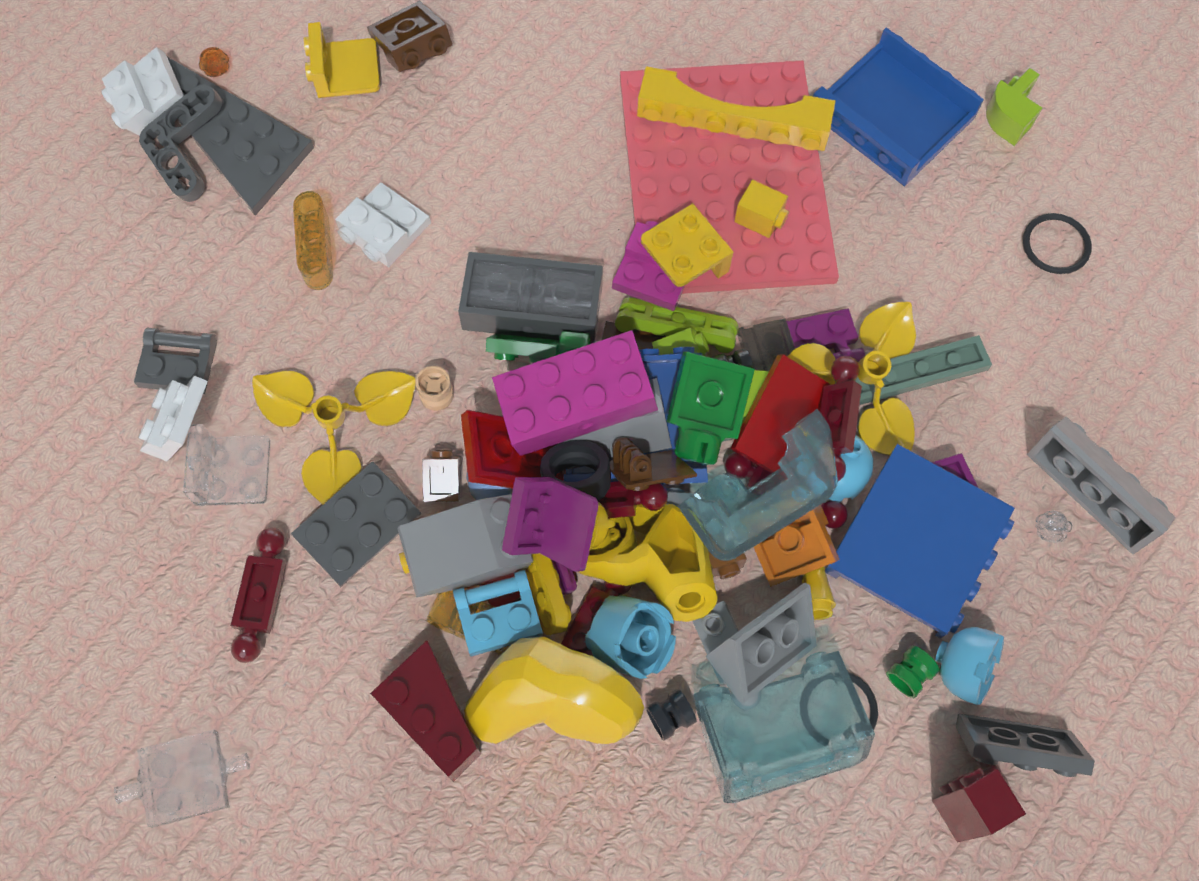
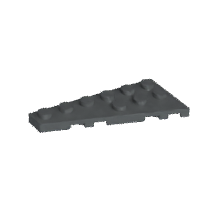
M167 57L183 95H186L198 85L206 84L211 86L221 96L222 107L220 111L191 134V136L256 216L314 149L312 140ZM207 97L203 99L204 105L208 103ZM192 107L190 110L195 114L196 111ZM187 114L177 117L182 126L186 123Z

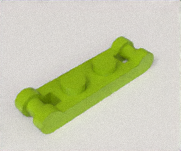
M632 297L622 300L615 320V326L621 332L636 329L651 332L658 336H670L688 328H694L697 334L703 333L707 344L714 345L721 353H729L734 349L735 337L738 332L737 321L730 317L676 307L675 311H671Z

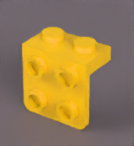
M308 23V37H304L303 41L306 56H310V62H305L307 81L314 83L318 98L373 93L380 89L377 45L373 38L326 42L321 23Z
M694 204L674 214L641 236L643 247L677 287L688 284L710 269L718 279L729 272L733 257L732 249Z

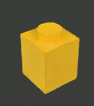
M752 180L738 203L734 222L770 238L775 228L781 229L788 217L789 211L785 209L788 196Z

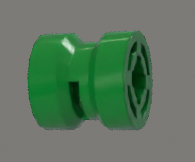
M911 645L903 654V660L900 664L895 663L886 672V675L900 692L914 699L923 690L922 684L926 680H932L940 669L927 652Z

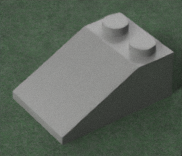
M512 494L476 500L398 527L416 598L515 577V572L526 570L533 562L531 554L509 555L502 551Z

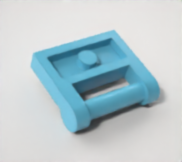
M525 570L515 572V577L466 591L464 587L453 590L471 657L510 646L520 638L543 636ZM516 591L520 593V601L471 615L469 608L471 604Z

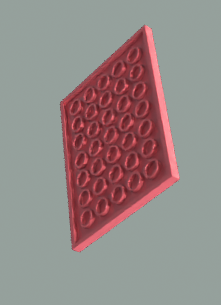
M803 60L664 69L677 72V78L701 94L737 105L756 107L780 106L801 101L803 95L809 96ZM645 70L620 71L634 228L637 222L645 224L647 221H654L660 224L689 205L694 204L733 251L730 269L727 274L718 279L710 269L686 284L682 294L837 284L839 274L818 150H806L803 147L774 144L771 141L755 138L746 139L739 135L722 132L714 133L706 129L690 126L682 127L674 123L650 121L646 118L637 117L638 96ZM752 180L788 196L785 209L789 211L788 217L781 229L776 227L770 238L734 222L738 203Z

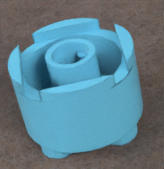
M609 596L597 611L591 629L586 634L585 643L595 658L617 672L640 679L647 678L646 676L651 673L657 674L662 671L672 657L676 642V636L671 635L670 623L674 624L673 617L664 606L628 596Z

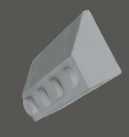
M1067 417L1055 424L1027 454L1132 554H1135L1163 535L1176 518L1168 511L1164 502L1153 497L1145 490L1133 474L1126 472L1119 466L1106 449L1099 447L1086 435L1085 430L1080 425L1073 423Z

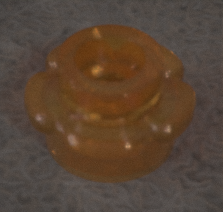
M209 47L200 54L199 67L201 71H204L205 75L217 77L228 71L230 67L228 63L229 57L221 49Z

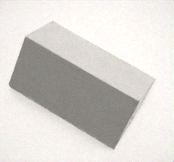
M657 378L649 380L658 407L657 411L569 440H586L595 443L605 450L609 460H613L612 445L620 437L629 438L643 454L672 448ZM572 466V467H569V468H567V469H572V468L581 467V466Z
M807 583L800 585L706 655L738 701L745 703L817 646L810 585Z

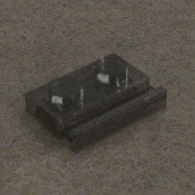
M786 318L756 324L747 329L743 327L738 328L737 336L741 349L746 348L748 350L753 369L770 371L777 355L784 354L788 356L795 350Z

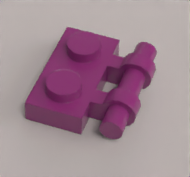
M849 308L784 322L783 330L790 352L802 345L815 343L823 345L827 349L834 348L835 353L833 355L835 360L841 356H849L859 362L865 357L862 347L851 350L847 346L856 344L859 338Z

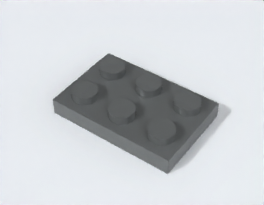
M372 461L296 528L291 535L331 578L342 587L399 535L398 527L400 525L416 520L421 515V512Z
M958 713L956 729L971 756L979 762L995 765L998 761L1013 763L1016 767L1028 771H1035L1038 767L1052 769L1055 773L1066 777H1076L1077 774L1092 776L1095 760L1070 730Z

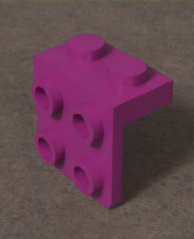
M551 477L515 478L502 551L509 555L540 553L575 572L584 571L587 565L598 510L597 499Z

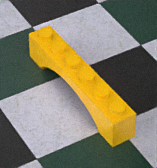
M646 66L638 96L637 117L646 118L650 121L674 123L682 127L690 126L706 129L714 133L722 132L739 135L746 139L755 138L771 141L774 144L803 147L806 150L824 151L830 134L835 100L803 95L801 101L780 106L756 107L737 105L711 98L690 88L677 78V72Z

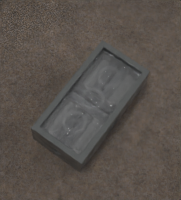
M469 252L458 310L462 330L559 340L562 331L589 333L590 344L595 343L603 286V266Z

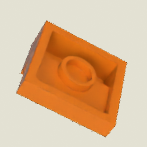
M800 487L782 495L784 503L773 507L771 501H767L750 508L753 515L742 520L770 587L839 560L825 527L828 524L827 518L814 490L805 493L803 488Z

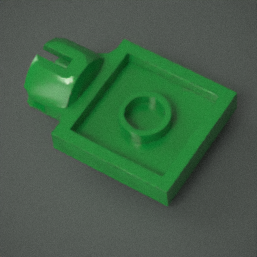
M562 331L559 340L494 334L487 337L485 352L494 353V359L514 361L515 358H519V355L529 356V362L536 363L589 345L590 336L589 333Z
M683 352L666 420L667 423L676 425L679 430L675 448L676 456L693 462L714 465L718 459L721 443L725 438L738 439L755 369L690 352Z

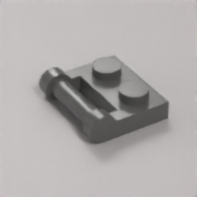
M147 327L143 333V348L134 383L138 388L158 390L162 388L165 390L172 380L187 385L193 376H197L208 381L217 345L216 335L203 333L201 336L165 333L160 332L158 328ZM159 345L200 349L199 357L157 352Z

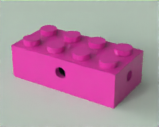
M632 330L492 377L511 444L520 456L658 410Z

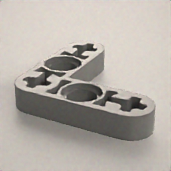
M206 84L194 87L149 123L139 136L141 147L171 191L187 202L200 198L204 191V182L179 144L213 118L222 107L221 96L211 86ZM207 97L208 103L204 105L203 99ZM192 107L196 111L195 114L190 110ZM187 114L186 123L181 127H175L177 117ZM156 137L160 144L164 146V148L159 149L157 146H155L154 139ZM172 156H177L178 162L176 166L166 170L167 160ZM182 176L189 180L190 187L185 190L186 185L179 179Z

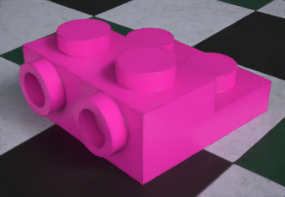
M647 221L645 224L637 222L625 247L623 260L612 281V289L675 311L686 285L682 287L675 286L641 244L642 234L659 223L654 221Z

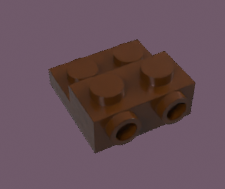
M420 0L367 27L370 37L383 49L387 61L399 73L404 70L417 68L421 61L429 57L442 55L447 51L448 47L453 45L446 24Z

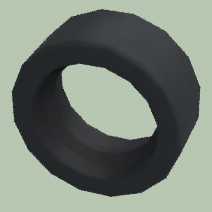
M586 440L562 442L549 449L541 459V477H551L595 497L597 501L602 499L610 489L611 472L609 458L605 450L595 443ZM572 466H586L596 471L589 478L578 482H566L555 477L560 471Z

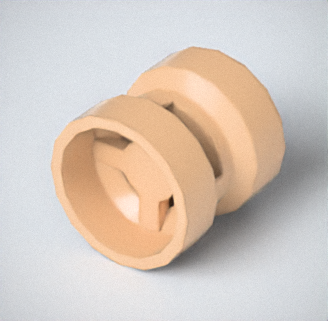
M429 366L422 369L415 381L420 401L429 410L438 411L445 409L450 405L454 396L448 373L438 366Z

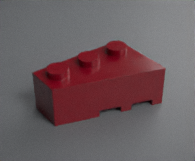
M426 640L370 694L450 780L454 782L481 754L466 725V721L434 651Z
M991 765L984 770L980 767L971 773L968 772L950 780L939 787L942 795L932 800L957 843L992 835L1026 815L996 765Z

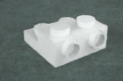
M157 47L134 66L124 60L102 78L105 85L102 95L108 103L113 105L115 110L111 114L113 121L121 129H127L139 136L149 123L184 96L165 52Z
M381 182L363 201L356 197L335 219L339 229L337 232L346 243L350 245L355 243L362 248L363 253L375 263L380 261L388 268L431 224L429 215Z
M193 376L187 385L172 380L165 390L159 388L151 406L157 409L153 420L146 419L138 437L144 440L140 449L141 452L164 461H168L185 441L208 381Z

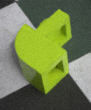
M1031 68L1021 77L1014 76L1009 84L1001 80L986 109V118L992 130L1013 146L1032 128L1042 110L1041 106L1027 98L1040 75Z

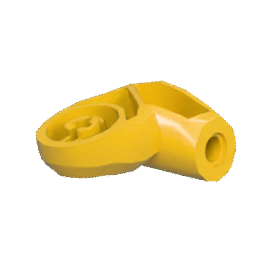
M666 504L657 511H650L642 505H636V516L610 518L609 520L615 521V526L608 529L605 540L599 546L589 551L585 570L578 572L584 576L624 586L645 582L655 594L660 605L670 612L674 621L690 622L701 619L708 615L717 603L718 597L708 548L700 527L692 515L673 504Z
M546 637L520 638L496 659L467 701L464 713L466 725L470 732L481 741L497 744L508 740L523 729L544 722L558 734L597 744H610L622 740L635 730L642 718L644 705L640 694L633 685L602 661L593 656L571 650Z

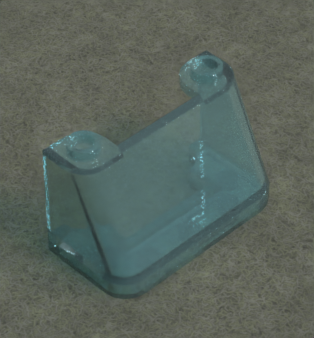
M818 409L802 418L793 429L782 436L787 443V450L785 456L778 462L781 467L780 469L749 489L745 487L736 475L731 473L719 474L678 505L708 551L715 558L723 561L735 559L826 502L835 493L838 486V477L831 430Z
M839 651L828 654L826 652H817L810 655L806 659V664L801 669V674L769 683L758 692L757 701L750 706L741 704L734 694L731 695L729 688L720 687L719 684L707 685L701 688L698 693L693 694V702L724 803L740 802L855 766L868 757L875 736Z

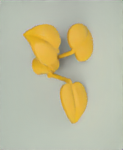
M896 302L872 311L862 321L859 329L861 343L868 348H872L873 351L858 362L860 369L858 378L865 384H874L873 405L875 408L867 409L862 413L858 422V432L860 438L864 440L871 450L889 456L897 444L911 451L915 437L914 421L907 405L898 398H889L882 404L879 401L881 389L884 386L882 379L891 370L890 359L909 354L916 341L912 303ZM815 343L805 344L796 348L787 356L831 385L835 384L831 375V365L835 361V357L825 346Z
M295 371L255 375L252 378L254 398L260 411L272 424L280 427H293L299 423L303 412L305 414L313 413L318 424L326 429L330 452L318 450L310 454L304 461L301 473L304 486L308 492L324 505L362 471L361 463L356 453L350 450L337 452L334 430L344 423L345 412L360 413L366 410L367 418L373 424L378 426L395 425L402 421L410 410L416 387V378L409 374L395 371L369 374L358 382L354 390L357 401L362 404L360 406L349 405L347 402L341 404L337 398L329 395L322 396L315 403L311 404L314 398L311 382L306 376Z

